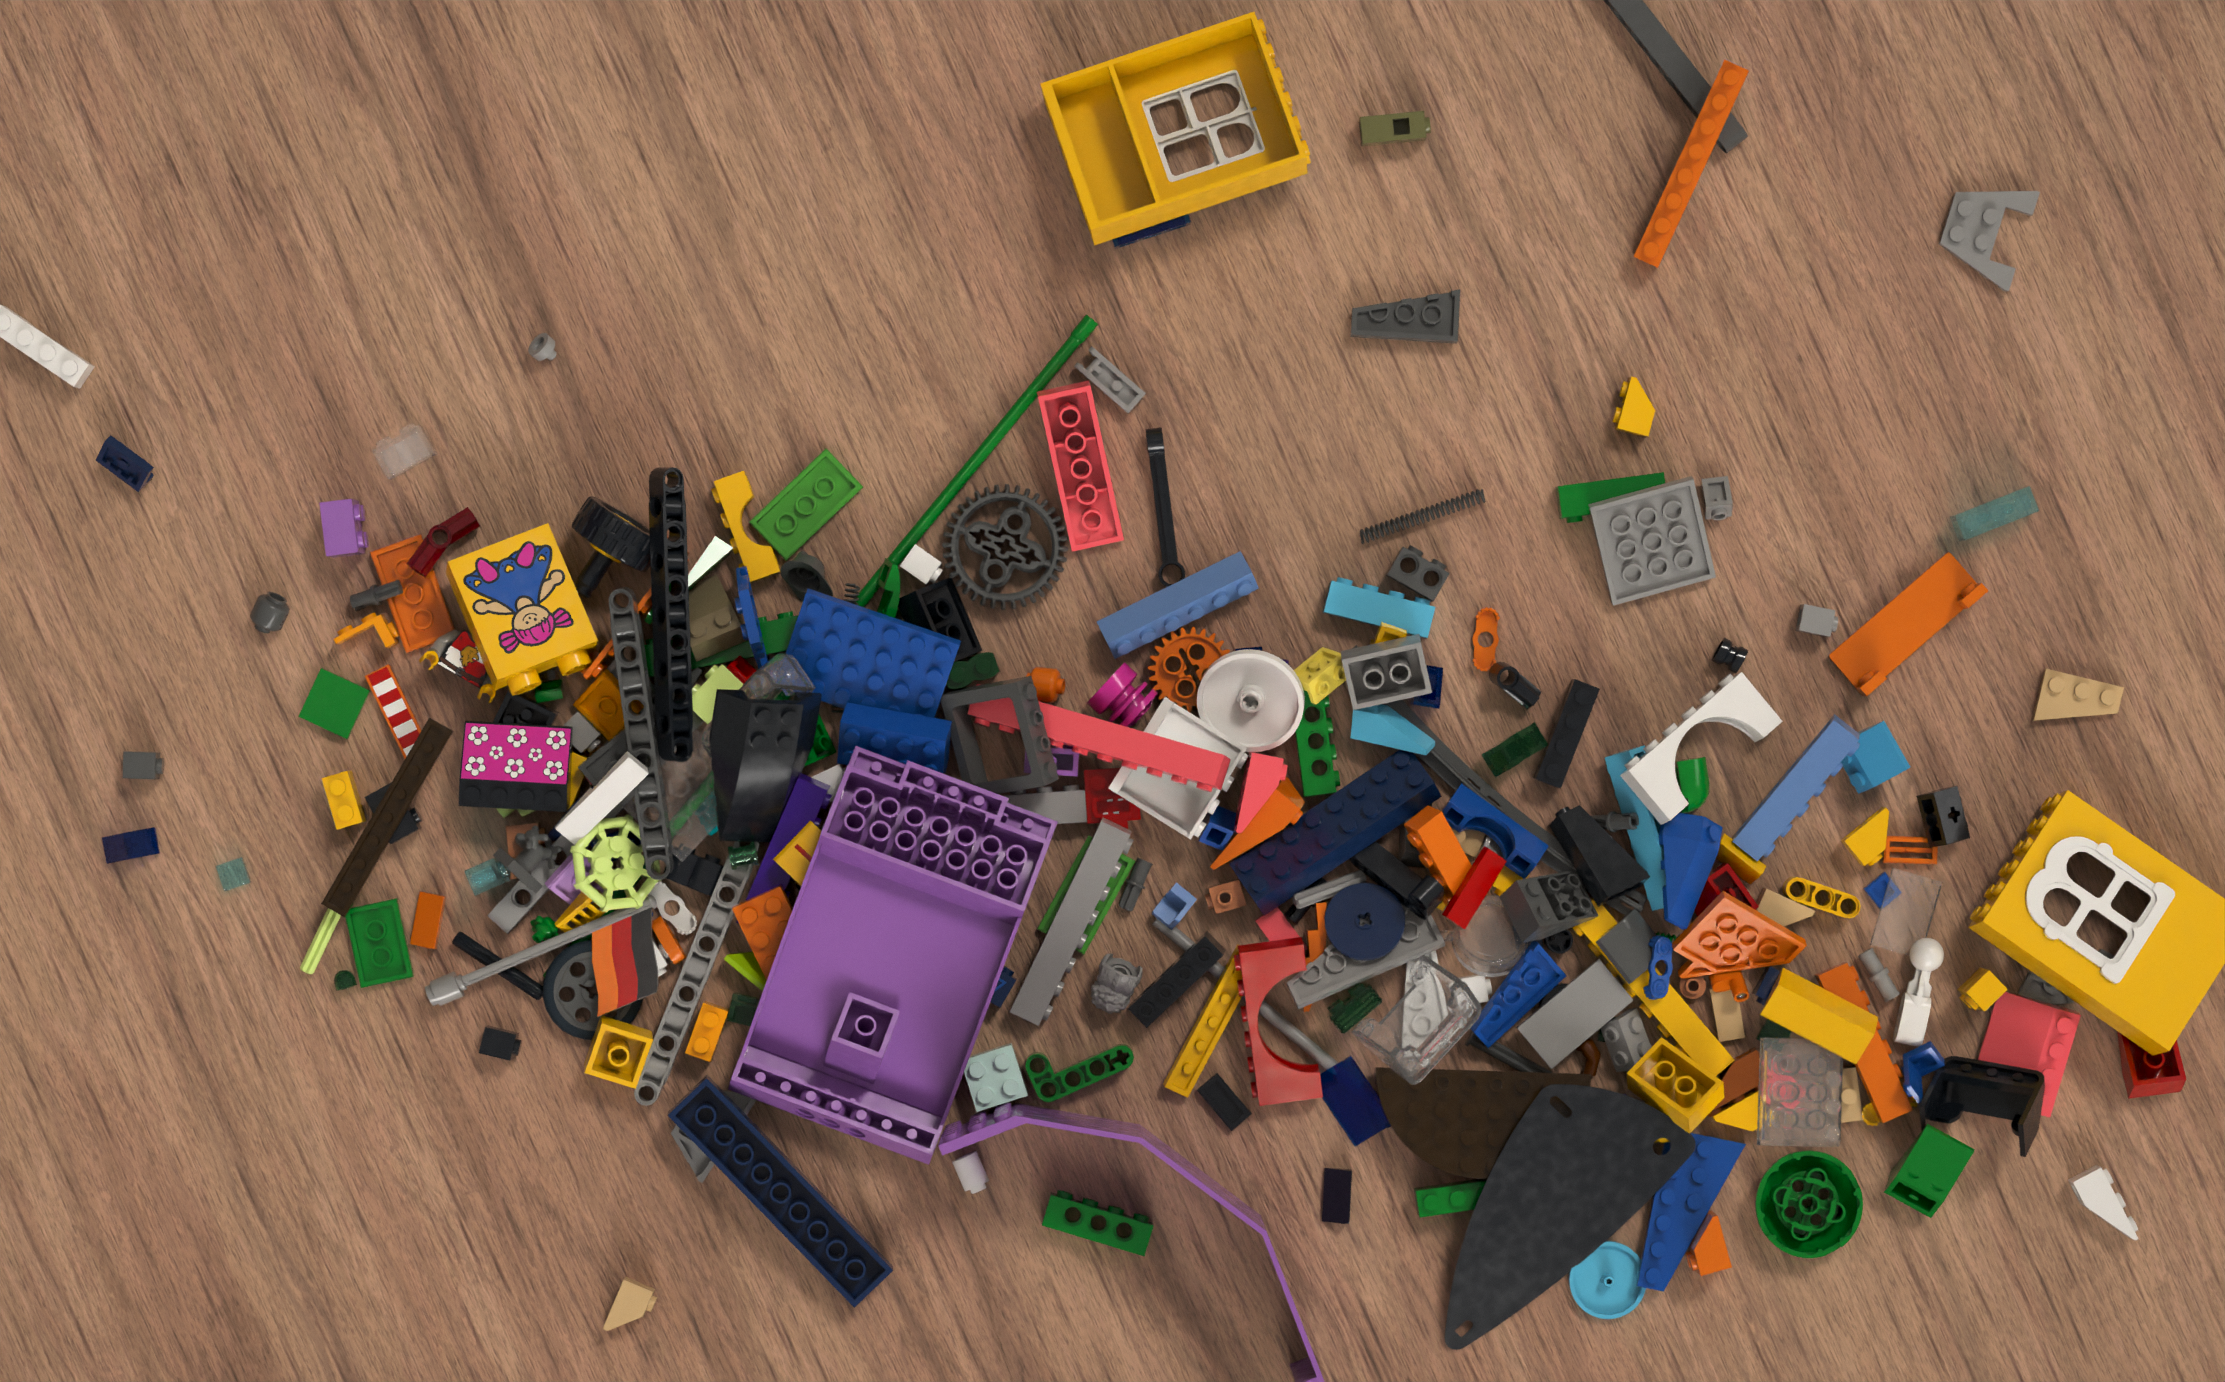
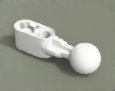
M1921 938L1911 946L1909 956L1911 963L1915 967L1913 979L1908 982L1907 990L1901 998L1893 1035L1894 1042L1916 1047L1921 1046L1923 1043L1931 1009L1930 993L1932 987L1929 984L1931 971L1936 970L1944 959L1942 946L1932 938Z

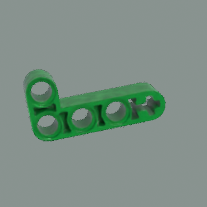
M1118 1044L1054 1072L1047 1056L1041 1052H1035L1028 1056L1025 1067L1037 1096L1044 1102H1052L1127 1069L1133 1063L1134 1055L1128 1045ZM1118 1050H1122L1123 1053H1129L1126 1057L1127 1062L1122 1064L1120 1060L1112 1063L1115 1068L1109 1069V1063L1104 1057L1105 1055L1109 1054L1111 1060L1117 1057ZM1032 1059H1043L1045 1068L1041 1072L1033 1071L1030 1068ZM1096 1060L1103 1062L1105 1065L1103 1073L1098 1075L1093 1074L1089 1068L1090 1064ZM1071 1071L1077 1072L1081 1077L1080 1082L1074 1086L1067 1084L1065 1081L1066 1074ZM1046 1082H1051L1055 1085L1056 1092L1052 1096H1045L1041 1092V1086Z

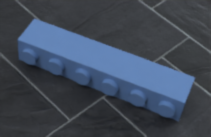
M1239 551L1097 621V624L1114 659L1218 608L1224 607L1232 601L1259 589L1243 554Z
M1834 714L1733 835L1732 842L1756 861L1762 856L1767 858L1776 846L1774 841L1779 835L1783 838L1793 825L1790 822L1797 815L1800 818L1808 809L1809 804L1807 802L1813 795L1818 797L1826 787L1824 781L1829 775L1834 777L1843 766L1841 761L1846 755L1851 757L1860 746V743H1858L1860 734Z

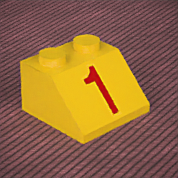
M809 821L773 859L800 888L821 834V830L812 821Z

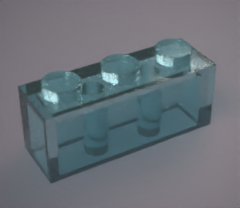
M2028 486L1952 515L1950 519L1958 540L1964 541L2036 513L2039 509L2031 488Z

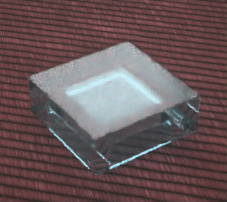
M243 857L216 866L224 891L251 883Z

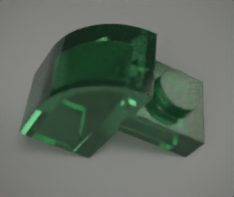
M1534 722L1488 749L1482 754V757L1493 775L1497 777L1515 767L1524 759L1548 746V743Z

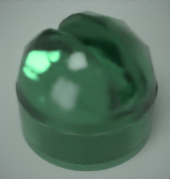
M348 970L339 971L334 977L336 991L357 985L353 973Z

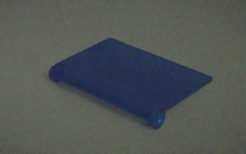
M1352 1056L1347 1057L1320 1074L1322 1098L1354 1146L1359 1145L1385 1128L1391 1127L1383 1112L1379 1096Z

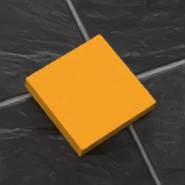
M606 669L576 700L573 706L609 741L624 729L625 725L618 679ZM633 700L631 708L638 714L644 708V705L639 700Z

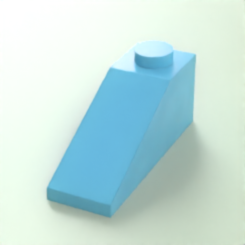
M1380 704L1353 710L1351 739L1421 755H1427L1435 746V740L1388 705Z

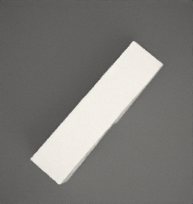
M627 751L593 789L590 787L560 820L555 829L575 845L578 840L584 838L649 774L648 768Z

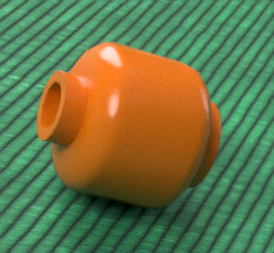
M1035 667L1031 673L1026 675V677L1032 676L1039 702L1054 703L1057 701L1059 694L1063 695L1065 692V679H1061L1060 672L1055 668Z

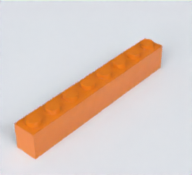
M1724 59L1633 257L1657 268L1659 267L1747 78L1749 70Z

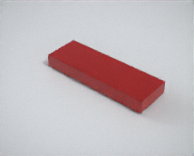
M1484 846L1442 915L1460 928L1466 929L1507 861Z

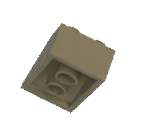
M717 574L700 581L689 590L690 645L696 662L746 641L743 638L739 620Z

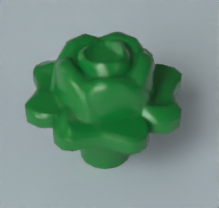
M537 916L536 919L530 922L534 932L532 938L536 943H541V941L549 940L559 935L557 933L558 928L550 917L542 918Z

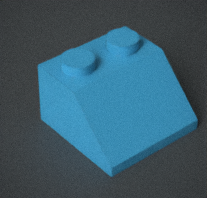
M1885 721L1859 731V748L1851 757L1846 755L1841 761L1851 784L1855 787L1858 794L1874 788L1910 768Z

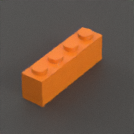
M1427 805L1407 821L1404 826L1409 833L1407 835L1408 840L1420 853L1418 856L1419 860L1429 869L1432 874L1431 876L1444 888L1443 903L1447 906L1472 865L1442 811Z

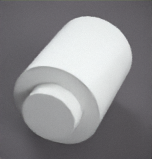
M977 1151L952 1161L964 1191L970 1190L974 1194L986 1188L985 1183L989 1179Z

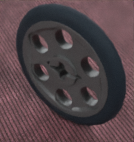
M592 940L575 943L558 954L547 969L543 981V1000L546 1011L552 1021L562 1031L584 1040L593 1039L600 1017H597L598 994L595 993L593 997H590L589 991L583 987H592L594 983L596 984L592 964ZM580 962L584 964L585 971L581 976H573L570 973V966L573 963ZM566 986L574 990L573 998L568 1001H564L559 997V991ZM643 999L617 1009V1013L612 1019L630 1024L638 1014ZM582 1007L590 1011L589 1019L584 1022H580L575 1018V1012Z

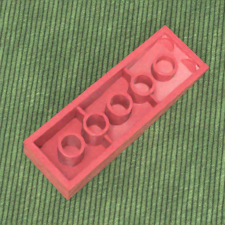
M1089 380L1038 391L1037 396L1072 552L1123 541L1124 537Z

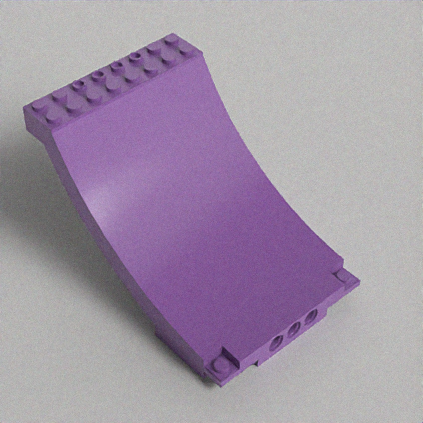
M855 746L822 828L742 1052L731 1077L728 1090L929 1165L1058 821L1007 803L1009 799L1007 797L907 760V763L903 764Z

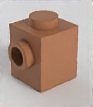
M1239 879L1208 887L1209 893L1205 894L1208 909H1214L1215 914L1247 905Z

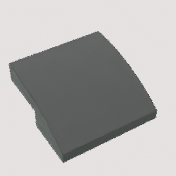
M1634 908L1615 926L1608 929L1596 943L1627 983L1630 984L1648 969L1653 948L1648 943L1656 934Z

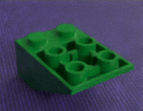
M1927 1124L1891 1170L1884 1193L1931 1218L1946 1199L1975 1149Z

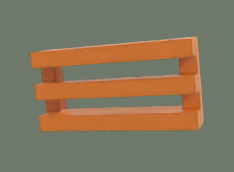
M1887 836L1882 862L1937 864L1938 846L1932 848L1890 847V841L1928 843L1927 837ZM1890 852L1931 853V859L1890 857Z

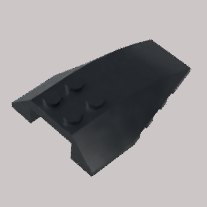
M717 689L709 745L712 753L711 766L714 774L713 786L716 796V816L720 841L771 842L795 783L801 775L814 745L822 697L821 693L795 692L793 700L749 699L743 690Z

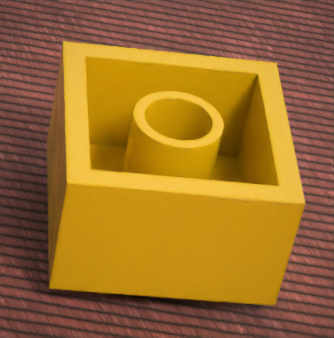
M600 1016L584 1062V1073L636 1089L653 1041L652 1031L606 1016Z

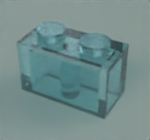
M492 858L464 871L475 896L510 881L508 877L510 871L496 858Z

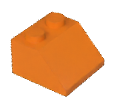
M1708 1211L1688 1247L1689 1252H1685L1689 1268H1692V1271L1695 1270L1700 1276L1732 1268L1718 1215L1713 1211Z

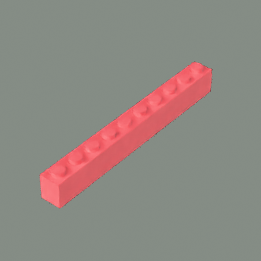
M1011 698L970 704L967 714L975 718L974 723L984 727H989L990 723L999 725L998 730L1008 734H1014L1015 730L1021 732ZM1039 702L1047 736L1050 740V745L1063 749V745L1073 747L1072 752L1087 756L1088 752L1098 754L1097 759L1108 763H1112L1113 759L1122 761L1121 766L1132 770H1137L1138 766L1147 769V774L1160 778L1162 774L1172 776V781L1184 785L1187 784V781L1197 783L1196 788L1212 792V788L1222 789L1231 760L1223 754Z

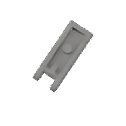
M1091 346L1088 351L1096 358L1086 369L1078 362L1074 367L1129 414L1146 393Z

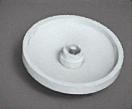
M1253 649L1233 651L1214 661L1204 673L1197 692V708L1200 719L1247 747L1245 752L1270 750L1287 741L1298 728L1305 705L1304 690L1295 671L1279 657L1268 652Z

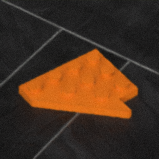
M1724 891L1672 943L1673 950L1688 959L1678 970L1679 977L1682 979L1789 964L1807 946L1806 940Z

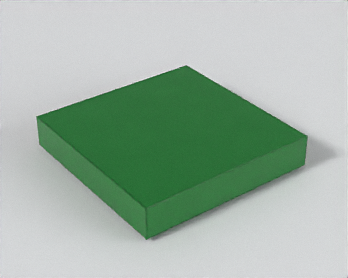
M321 668L298 717L348 739L371 690Z

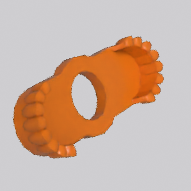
M1486 607L1478 611V615H1476V628L1472 637L1474 645L1472 661L1476 669H1480V671H1488L1496 663L1495 650L1499 642L1497 634L1499 614L1495 609ZM1489 632L1493 636L1491 646L1482 647L1479 645L1478 636L1480 633Z

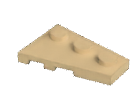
M2044 669L2032 721L2117 714L2124 687Z

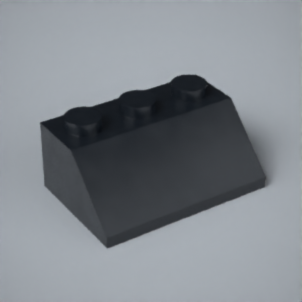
M949 577L899 598L898 608L905 622L961 641L954 662L983 651L952 578Z

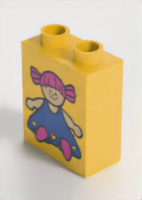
M548 523L447 562L446 576L494 690L508 686L512 696L519 695L542 684L538 673L558 666L561 675L567 676L579 672L592 664L588 654L595 651L598 640Z

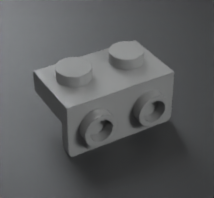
M1637 1008L1628 1009L1600 1028L1617 1072L1630 1070L1652 1047Z

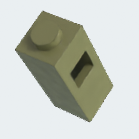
M1424 111L1359 118L1361 146L1423 141L1427 138L1426 133H1431L1430 118L1425 117Z

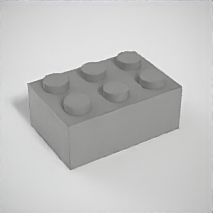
M1420 634L1341 651V660L1353 710L1432 693Z

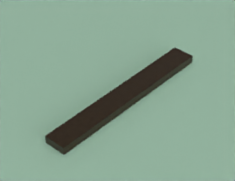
M432 718L428 719L322 901V905L343 917L347 916L451 737L453 730Z

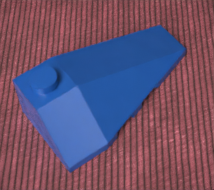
M1678 813L1670 821L1660 825L1659 845H1663L1664 860L1660 862L1661 870H1665L1666 885L1662 888L1664 919L1685 930L1690 923L1719 852L1723 827L1704 816Z

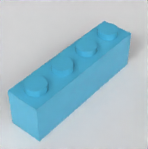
M1337 577L1336 582L1330 581L1323 613L1375 626H1380L1381 622L1407 630V634H1420V637L1428 638L1435 607L1430 606L1431 600L1415 597L1414 601L1404 599L1405 594L1391 590H1389L1388 595L1379 593V587L1363 584L1362 588L1352 586V580Z

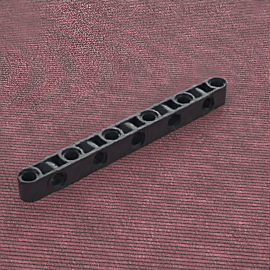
M658 467L651 471L649 475V534L658 753L665 761L686 762L690 759L693 752V705L684 477L677 468ZM666 475H667V478H668L667 484H666V482H665V477H666Z

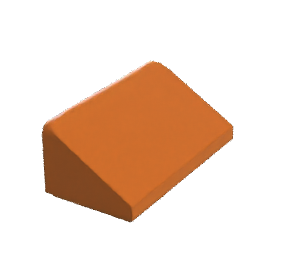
M419 892L410 944L437 949L446 896Z

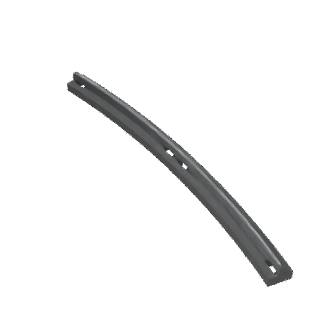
M1403 700L1384 703V705H1388L1435 740V746L1427 755H1417L1452 789L1456 791L1461 783L1465 784L1474 793L1546 843L1548 848L1540 860L1556 872L1576 871L1557 838L1527 817L1468 767L1427 727ZM1468 778L1471 779L1477 786H1479L1480 789H1478L1477 787H1475V786L1468 780ZM1488 796L1494 799L1501 806L1499 807L1498 805H1496L1492 800L1488 798ZM1580 878V880H1581V882H1582V884H1583V886H1584L1586 892L1589 893L1588 889L1586 888L1585 884L1583 883L1582 879ZM1633 890L1626 895L1637 900L1638 903L1627 898L1625 895L1606 903L1626 915L1631 909L1622 905L1621 901H1623L1640 913L1644 908L1647 897Z

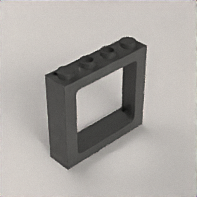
M1032 676L954 689L942 695L941 704L945 719L952 721L951 741L962 781L1000 794L1046 786L1059 779ZM1011 698L1031 773L988 781L970 715L967 714L968 704Z

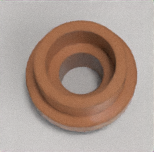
M1702 976L1681 978L1679 989L1686 998L1697 999L1704 994L1706 982ZM1691 981H1696L1698 984L1697 989L1694 991L1688 988V984Z

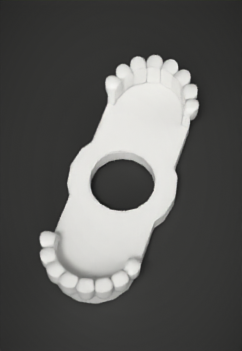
M657 882L648 895H652L656 899V907L659 909V913L664 919L670 921L675 926L678 933L682 935L691 934L695 927H697L696 916L687 909L683 899L675 895L665 883ZM675 900L680 905L678 914L671 916L665 912L664 906L667 901Z

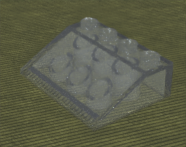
M699 728L692 732L693 752L690 759L686 762L665 761L661 766L672 838V854L681 862L690 855L717 825V804L713 786L714 774L711 766L712 753L709 737ZM633 796L623 808L638 821L635 796ZM647 807L646 815L649 819H658L659 812L655 807Z
M1760 1037L1757 1145L1840 1146L1843 1080L1842 1057L1803 1037Z

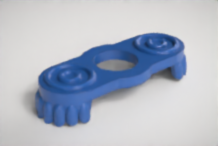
M1659 935L1653 936L1648 943L1650 947H1653L1652 957L1648 965L1650 974L1649 984L1643 987L1646 997L1653 1000L1665 997L1669 988V978L1673 970L1671 962L1672 943L1668 938ZM1659 960L1664 961L1666 965V971L1661 976L1655 971V965Z

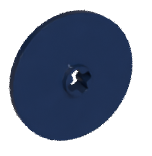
M1357 883L1342 889L1332 898L1325 913V930L1331 944L1343 955L1356 960H1374L1385 956L1398 945L1405 930V914L1398 898L1388 889L1373 883ZM1359 918H1370V925L1360 926Z

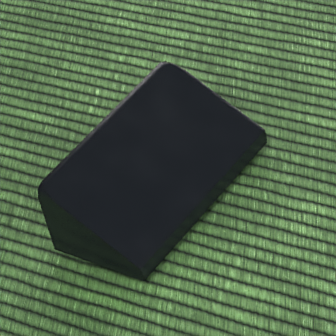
M1324 1168L1323 1222L1349 1224L1352 1184L1351 1169Z

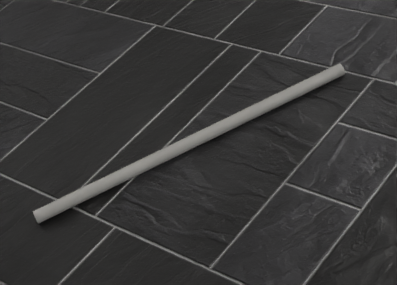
M1158 919L1152 924L1184 951L1195 943L1176 926L1171 930ZM1217 961L1207 971L1219 979L1225 967ZM1263 1000L1259 1009L1261 1016L1386 1119L1376 1093Z

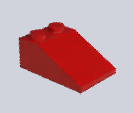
M2117 1031L2122 1075L2128 1099L2181 1092L2187 1079L2177 1040L2170 1051L2151 1055Z

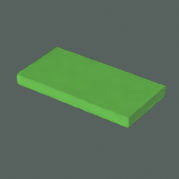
M825 449L749 523L787 561L846 505L863 486Z
M1088 835L1037 928L1047 934L1093 837ZM1121 854L1118 860L1122 866L1116 878L1110 876L1106 885L1110 887V891L1105 901H1098L1095 910L1099 911L1093 926L1087 924L1084 934L1088 936L1082 949H1075L1082 954H1085L1135 863V860L1124 854Z

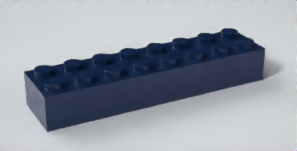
M1398 750L1304 813L1294 825L1289 823L1283 830L1264 840L1229 865L1265 916L1293 897L1294 894L1302 891L1442 796L1414 753Z

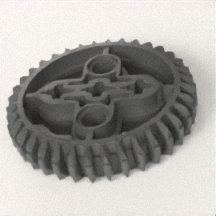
M1005 484V492H1000L999 485H994L995 493L990 494L989 488L985 487L984 492L986 496L981 498L980 493L976 491L974 492L977 498L975 502H972L971 498L966 497L965 500L969 506L966 509L961 504L957 506L963 512L960 516L954 512L951 514L957 522L956 524L951 522L946 524L947 527L953 529V532H944L943 534L944 537L951 538V543H942V547L950 548L951 553H944L943 558H952V562L945 564V567L947 569L954 567L956 571L950 573L949 576L950 578H954L957 575L960 577L955 586L959 587L964 583L967 586L962 591L964 595L970 590L974 592L971 596L972 601H975L977 596L980 595L982 596L980 601L982 606L989 599L992 600L990 604L991 609H994L996 601L1001 602V610L1006 609V602H1011V608L1014 610L1016 609L1015 601L1020 600L1022 607H1026L1024 598L1030 597L1031 602L1035 603L1034 593L1038 592L1041 597H1044L1045 593L1041 590L1044 585L1049 590L1053 589V586L1048 581L1051 578L1058 582L1059 577L1053 574L1054 571H1064V568L1057 566L1058 561H1067L1066 557L1059 556L1060 551H1068V547H1060V542H1065L1068 539L1067 536L1059 537L1058 532L1065 530V526L1057 528L1055 526V523L1059 522L1061 517L1057 516L1052 519L1050 516L1055 512V508L1052 507L1046 511L1044 509L1048 504L1046 499L1041 504L1036 502L1040 494L1036 493L1033 499L1028 497L1030 494V489L1026 488L1024 495L1019 494L1020 486L1018 485L1015 486L1014 493L1009 492V484ZM996 501L1018 502V506L1009 507L1003 511L996 526L983 521L974 522L968 527L964 526L968 518L986 504ZM1026 506L1038 513L1049 530L1052 541L1050 560L1046 559L1045 550L1040 544L1026 538L1031 526L1030 515L1025 510ZM1019 515L1023 519L1021 528L1017 530L1009 528L1007 524L1009 517ZM1004 528L1011 535H1020V542L1027 545L1028 548L1016 545L1014 538L1009 535H1001V538H998L988 532L999 533ZM981 530H984L985 536L991 542L982 541L980 545L976 544V538L970 532L979 533ZM961 534L964 535L965 543L970 550L984 556L979 570L980 578L985 584L984 588L977 585L967 575L962 566L959 556V538ZM1005 540H1009V545L1016 552L1006 551L1005 555L1001 554V548L994 543H1004ZM987 546L994 549L995 554L1001 559L1006 560L1012 556L1021 560L1022 563L1012 561L1006 566L1001 560H990V552L982 547ZM1030 550H1034V556L1041 560V562L1031 561L1030 565L1026 564V559L1019 553H1029ZM994 564L1001 566L1003 569V575L996 580L991 579L987 573L988 568ZM1042 567L1046 568L1041 578L1025 590L1009 594L994 593L992 591L993 588L1005 585L1014 569L1034 573Z

